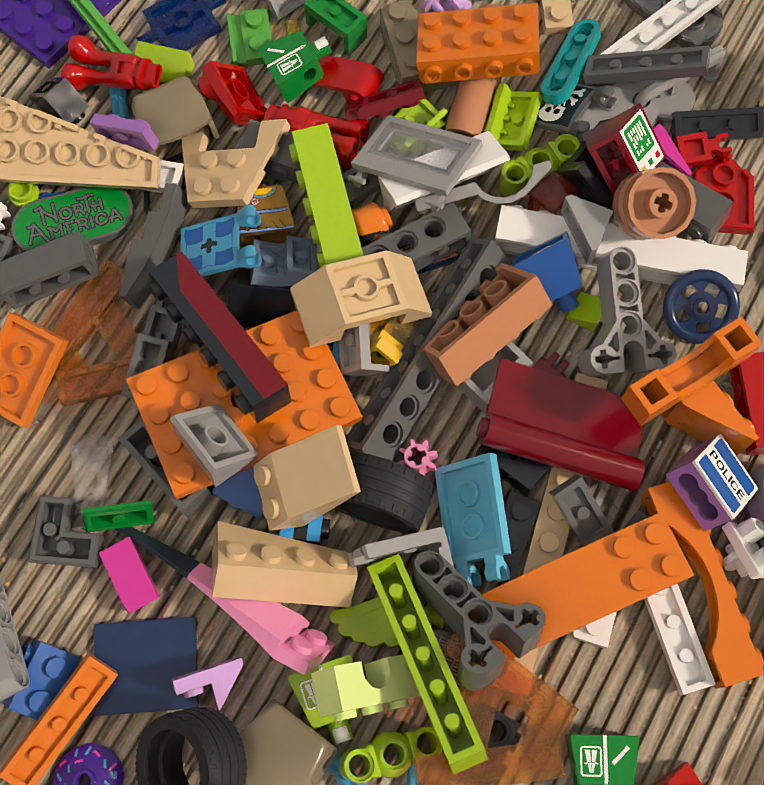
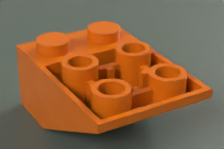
M714 381L660 414L667 424L703 442L721 433L736 456L759 438L755 433V427L752 422L746 417L741 416L734 407L731 396L726 391L721 390Z

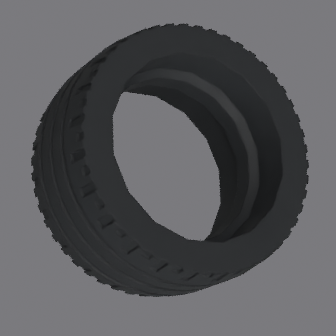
M350 452L361 492L334 509L357 520L402 533L419 532L430 504L433 483L419 472L397 462L371 454Z
M211 707L187 708L170 712L154 719L145 728L138 742L135 762L137 784L189 785L183 770L182 749L184 739L186 738L193 747L198 760L199 785H244L247 777V759L242 739L236 730L237 728L225 714Z

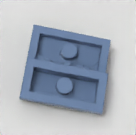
M286 235L284 245L253 240L252 246L256 248V254L262 256V262L259 267L251 268L252 285L272 287L293 286L318 270L317 246L313 244L311 239Z

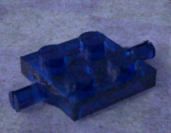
M161 0L142 10L143 16L150 25L151 30L136 37V39L146 43L158 41L165 47L187 51L222 32L221 26L214 17L212 10L226 4V0Z

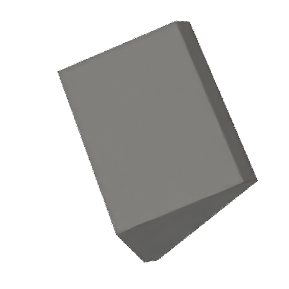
M220 404L173 415L170 419L176 436L215 487L255 460L259 455Z

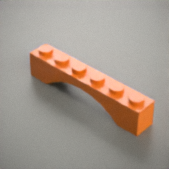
M671 482L648 488L641 494L648 516L651 517L662 512L680 548L693 563L702 581L709 614L707 641L703 652L716 683L714 685L715 689L728 687L764 675L762 654L752 644L748 634L750 632L748 619L738 609L735 601L737 599L736 589L733 583L726 579L722 569L724 566L723 557L719 549L714 548L709 536L711 529L703 531Z

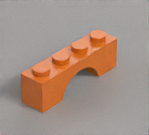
M741 316L712 334L706 341L680 360L663 369L657 368L630 385L621 400L640 426L748 359L763 343Z

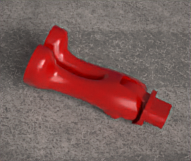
M76 34L70 38L68 51L75 62L85 66L111 67L109 71H99L74 63L65 64L61 70V77H66L77 91L91 85L109 86L131 91L137 89L145 91L149 87L157 88L159 86L163 71L160 64H154L150 59L141 58L130 53L98 50L93 42L84 35Z
M271 104L263 118V121L286 119L291 126L289 131L291 133L292 131L328 123L330 131L337 133H331L339 164L347 170L352 168L351 162L359 153V146L363 147L370 132V121L368 119L360 118L349 121L344 118L325 115L303 106H291L289 108L288 104H283L281 107Z

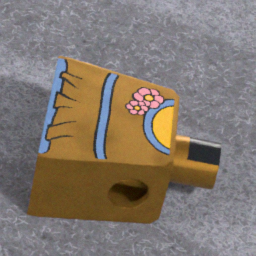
M265 174L248 204L254 205L256 214L260 213L261 224L257 227L239 228L240 247L252 245L254 239L271 243H284L286 235L296 237L294 221L283 186H271L270 176ZM238 206L237 212L240 211L244 206Z

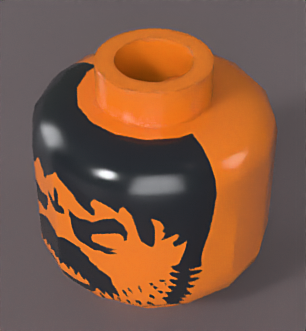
M371 202L352 210L362 247L375 242L380 235L389 233V229L393 228L391 217L384 205L379 206L377 203Z

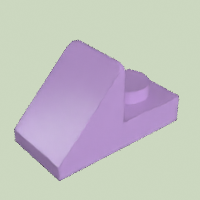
M237 656L172 678L176 695L183 693L184 698L193 697L205 692L204 686L210 684L216 708L220 711L243 666L242 658Z

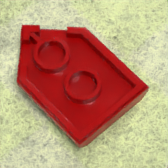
M731 153L729 156L724 157L715 156L710 164L702 165L694 171L693 179L733 201L730 216L718 232L741 235L753 233L754 176L747 169L743 170L732 159L733 155Z

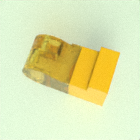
M399 316L380 320L370 336L371 363L389 365V367L398 364L403 355L401 350L407 342L406 339L413 332L416 322L412 321L401 324ZM377 351L384 357L380 358L374 352Z

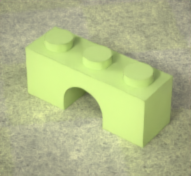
M404 655L386 657L364 664L367 680L365 679L361 662L336 665L311 673L319 717L334 715L335 721L338 722L357 717L356 710L360 709L362 710V715L366 716L383 712L384 704H387L388 710L409 706L408 699L421 695Z

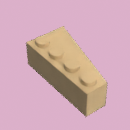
M217 521L212 549V597L350 608L358 573L356 567H351L347 555L349 552Z

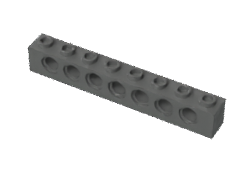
M470 239L429 304L432 316L419 320L401 350L403 355L398 364L390 367V372L386 373L362 411V421L355 423L347 435L346 442L350 452L371 454L391 461L395 459L398 450L406 437L411 433L412 427L421 412L426 408L435 389L443 380L423 351V348L448 321L457 320L460 317V307L466 301H474L481 292L478 288L485 280H490L491 282L498 275L495 269L501 263L512 265V261L493 239Z

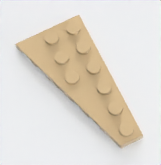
M0 96V182L159 190L161 160L159 157L129 145L118 143L96 132H90L78 125Z

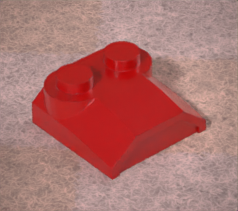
M211 60L202 67V75L198 78L200 93L206 99L217 102L233 124L248 125L250 119L258 122L263 121L267 109L244 67Z

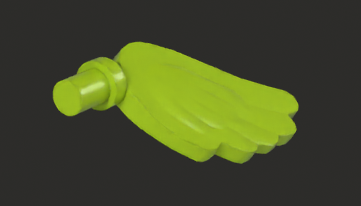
M380 597L351 606L350 608L347 607L330 612L329 619L333 624L339 625L338 632L342 637L352 638L356 643H365L370 648H376L383 644L389 648L399 646ZM429 604L426 606L422 605L429 623L442 629L446 623L444 619Z

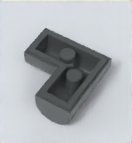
M40 495L28 562L99 568L102 563L99 552L105 548L104 537L100 533L70 531L75 499Z

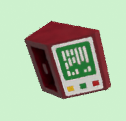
M641 103L583 133L587 148L613 197L621 181L631 173L657 168L667 157Z

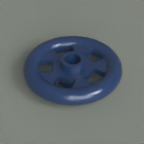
M709 269L693 270L678 277L668 288L663 300V316L670 331L679 339L693 344H702L712 334L736 320L740 312V298L734 284L723 274ZM709 283L721 289L716 297L705 291ZM692 285L696 292L685 300L680 293L687 286ZM701 302H706L707 310L703 313H698L696 310L697 305ZM718 304L727 305L724 318L715 317ZM685 307V312L689 319L680 322L676 315V310ZM709 321L708 331H696V322L705 323Z

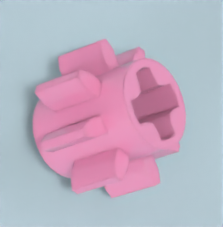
M410 439L411 445L407 449H399L405 459L399 461V464L407 466L425 477L429 470L437 471L436 466L431 460L438 458L437 451L428 452L429 442L427 440L421 445L416 444L413 439ZM420 454L422 464L416 465L414 456Z

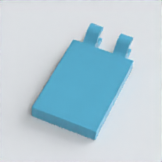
M487 453L437 468L435 476L441 522L448 539L454 567L456 566V570L474 588L482 585L481 575L474 564L477 561L484 560L485 577L488 582L510 580V570L503 559L504 555L511 554L497 455Z

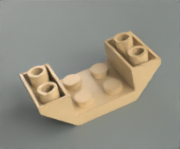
M387 250L324 265L290 287V292L310 348L339 341L345 329L395 316H399L401 324L432 316V311L412 259Z

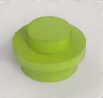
M10 183L9 199L17 207L22 208L27 203L39 198L40 190L37 184Z

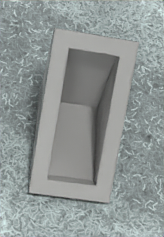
M573 195L566 196L561 209L562 216L586 264L591 263L613 210Z

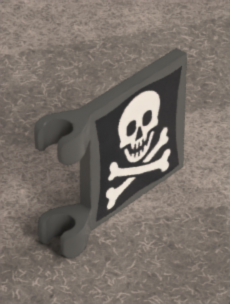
M577 83L571 97L563 104H548L542 98L534 127L562 134H571L579 142L583 143L585 140L583 133L590 129V124L587 121L579 120L592 101L605 108H611L616 102V97H611L614 93V88L609 85L597 88ZM540 86V88L538 89L537 92H539L540 95L542 96L541 86Z

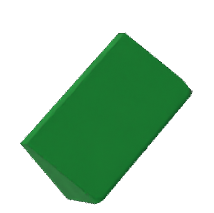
M152 500L82 509L86 532L154 523Z

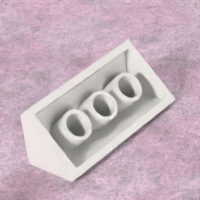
M490 131L472 137L482 140L483 146L455 185L495 170L510 160L508 153ZM444 148L416 159L414 162L446 171L459 152ZM378 176L384 206L388 213L415 202L414 200L436 194Z

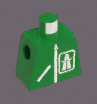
M296 31L257 48L287 103L294 100L323 78L324 72L318 60L332 53L324 36L308 44L301 31Z
M565 734L574 785H634L639 736Z

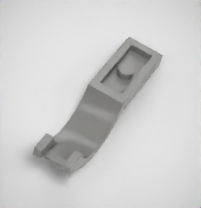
M550 160L533 165L532 176L527 185L515 195L504 198L494 197L482 191L479 185L474 182L453 188L443 203L447 205L451 202H458L478 195L482 199L496 204L514 203L525 197L552 168ZM436 194L414 200L417 212L430 210L431 206L426 205L425 200L426 198L433 199Z

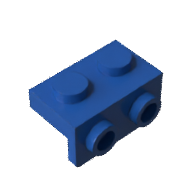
M34 638L31 644L27 643L22 649L30 680L29 686L5 699L2 703L7 709L38 720L68 680L79 657Z

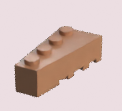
M501 263L495 269L498 275L491 282L490 280H485L478 288L481 292L474 301H466L459 309L460 317L457 320L448 321L423 348V351L442 379L456 387L467 381L473 372L485 362L492 360L500 349L515 340L520 335V332L543 316V313L553 304L537 275Z

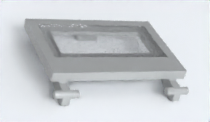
M387 115L351 162L352 168L358 170L355 176L349 175L348 181L353 182L354 187L360 188L366 184V177L370 173L436 193L433 199L426 198L425 204L431 206V211L438 212L444 208L443 202L482 148V140Z

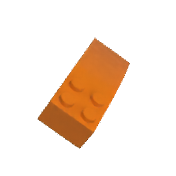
M662 512L525 573L482 594V596L487 600L517 606L523 603H532L539 606L545 613L546 620L540 640L533 648L536 649L695 575ZM491 640L506 655L505 662L516 658L502 642Z

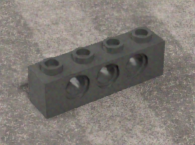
M451 202L444 205V208L438 212L431 211L420 219L409 220L402 228L392 233H384L375 242L365 247L361 246L364 256L387 250L410 257L416 272H419L434 264V262L436 263L465 248L471 239V230L455 203ZM430 232L441 233L438 237L434 238L427 236ZM406 245L414 247L412 250L407 252L399 250L400 248Z

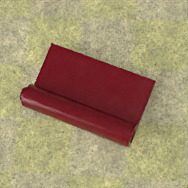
M500 358L486 417L480 419L476 431V436L481 437V445L632 492L638 489L645 471L644 460L638 458L644 425L640 426L621 400V395Z

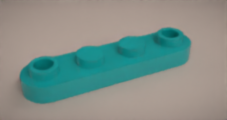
M581 20L571 27L541 84L544 102L560 105L571 97L586 67L588 56L593 54L601 38L600 25L596 20Z

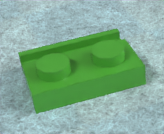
M267 8L240 11L239 15L232 16L230 13H226L234 65L247 64V66L265 64L257 48L272 41Z

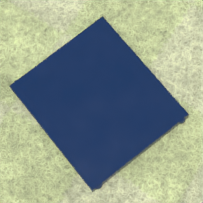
M196 617L94 624V656L118 673V676L93 708L94 716L182 710L198 707V695L184 698L183 693L176 695L171 680L172 678L198 670V622Z

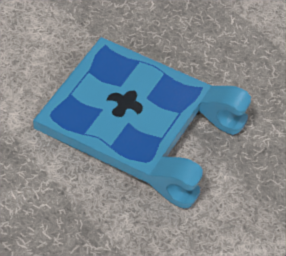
M246 205L235 214L181 228L180 252L184 253L202 277L238 267H259L262 262V256L256 254L254 246L248 245L239 251V228L259 226L261 224L260 213L256 214L254 205Z

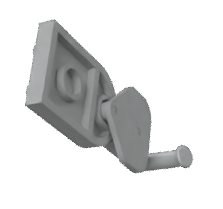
M722 45L710 50L708 75L703 76L707 81H715L718 78V72L725 56V48ZM691 78L618 82L612 85L614 93L611 97H616L615 104L611 108H605L592 101L579 121L589 122V130H591L599 121L611 119L641 103L652 128L657 119L672 121L673 112L691 111L694 107L695 95L686 83Z

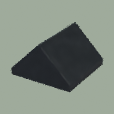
M238 268L229 282L228 310L243 328H254L294 312L295 304L290 292V287L292 286L252 285L251 269Z

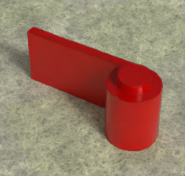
M327 55L318 60L324 76L312 86L342 92L348 105L360 98L377 93L385 78L382 71L372 64Z

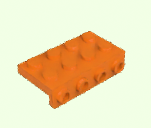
M538 3L418 14L416 63L420 82L426 84L538 74L540 72Z

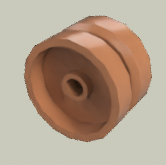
M657 167L631 173L621 181L614 193L612 208L615 221L630 236L639 239H666L677 236L688 227L695 213L696 196L694 187L684 174L673 168Z

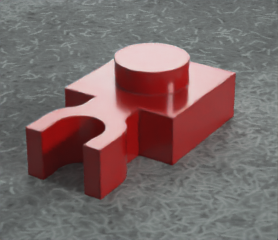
M705 131L676 136L674 140L676 148L688 167L710 164L713 159L712 155L724 157L729 156L732 152V147L722 148L718 144L719 142H726L729 137L728 133L718 134L715 138L708 139Z

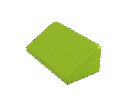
M142 41L137 42L134 55L150 59L154 64L162 66L161 84L181 76L190 77L195 64L189 52Z

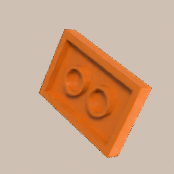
M9 312L0 332V415L22 428H27L32 423L69 341L12 312Z

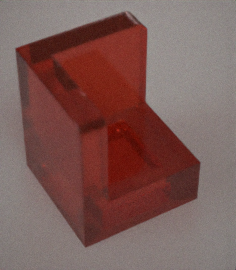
M552 171L530 193L527 210L535 211L541 205L550 213H555L559 208L562 209L566 196H575L577 187L555 171Z

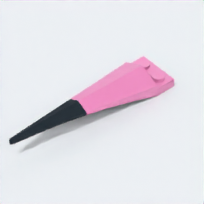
M134 527L115 529L126 537L130 536L131 540L163 560L203 591L241 625L273 659L305 675L332 657L337 644L328 640L323 632L314 629L309 630L310 622L302 615L277 602L212 597V568Z

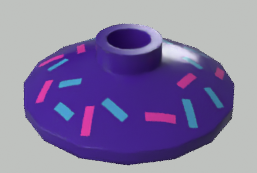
M86 743L74 747L62 757L55 769L53 785H81L80 778L85 773L91 778L90 785H123L124 772L122 763L111 749L102 744Z

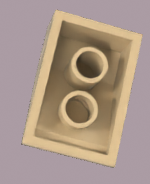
M335 425L272 452L253 465L254 480L259 488L263 503V514L267 519L270 531L303 527L361 492L342 425Z

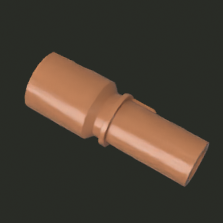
M484 4V5H482V6H479L478 8L493 7V6L496 7V6H502V5H498V4ZM502 77L459 81L444 130L468 137H474L483 133L493 96L498 89L499 83H502Z

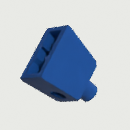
M567 231L513 258V267L537 275L550 301L556 299L563 313L571 311L579 305L573 291L580 288L583 284Z

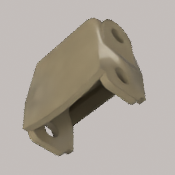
M181 76L159 85L157 88H152L134 96L133 104L130 105L135 118L142 119L151 126V130L159 140L157 146L184 138L207 124L215 140L220 138L194 79L190 80L186 76ZM148 150L150 154L158 157L156 150Z
M275 699L269 701L239 735L242 739L247 759L246 785H319L323 775L332 764L338 752V749L331 742Z

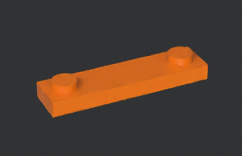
M88 653L1 767L0 778L11 785H36L118 676L117 671Z

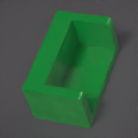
M307 0L304 3L306 24L312 27L319 21L344 39V52L348 55H351L367 39V16L345 0Z

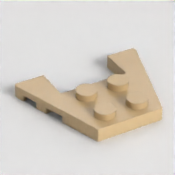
M286 119L261 121L254 148L206 151L210 131L206 126L181 138L188 203L193 208L248 205L266 174L263 169L269 158H274L279 150L278 142L282 135L287 136L291 126Z

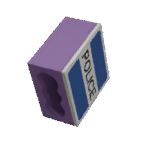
M721 433L692 447L666 474V477L703 531L735 519L758 490V487Z

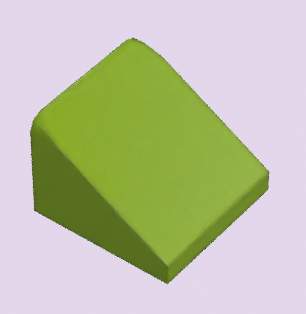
M580 292L577 297L579 305L568 312L566 319L594 332L602 318L600 296Z

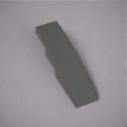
M176 183L165 184L160 211H148L143 239H131L119 296L132 308L139 309L150 293L149 285L153 282L148 270L169 259L182 227L188 201L187 195Z
M164 300L157 301L156 305L151 304L143 334L138 333L126 379L173 359L182 334L183 325L180 321L175 324L171 320L165 309L167 304ZM125 379L121 396L134 399Z

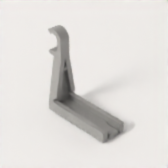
M444 527L366 544L347 554L351 567L385 560L398 553L401 556L417 551H434L442 555L454 567ZM447 595L449 598H457L452 595Z

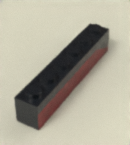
M183 252L148 270L153 282L149 285L152 294L158 302L164 300L167 304L165 309L171 320L175 324L180 321L183 325L182 332L187 341L192 346L194 344L199 346L201 349L199 354L208 368L215 367L218 371L216 376L225 391L231 389L236 395L234 400L244 415L250 413L256 423H259L292 402L286 381Z

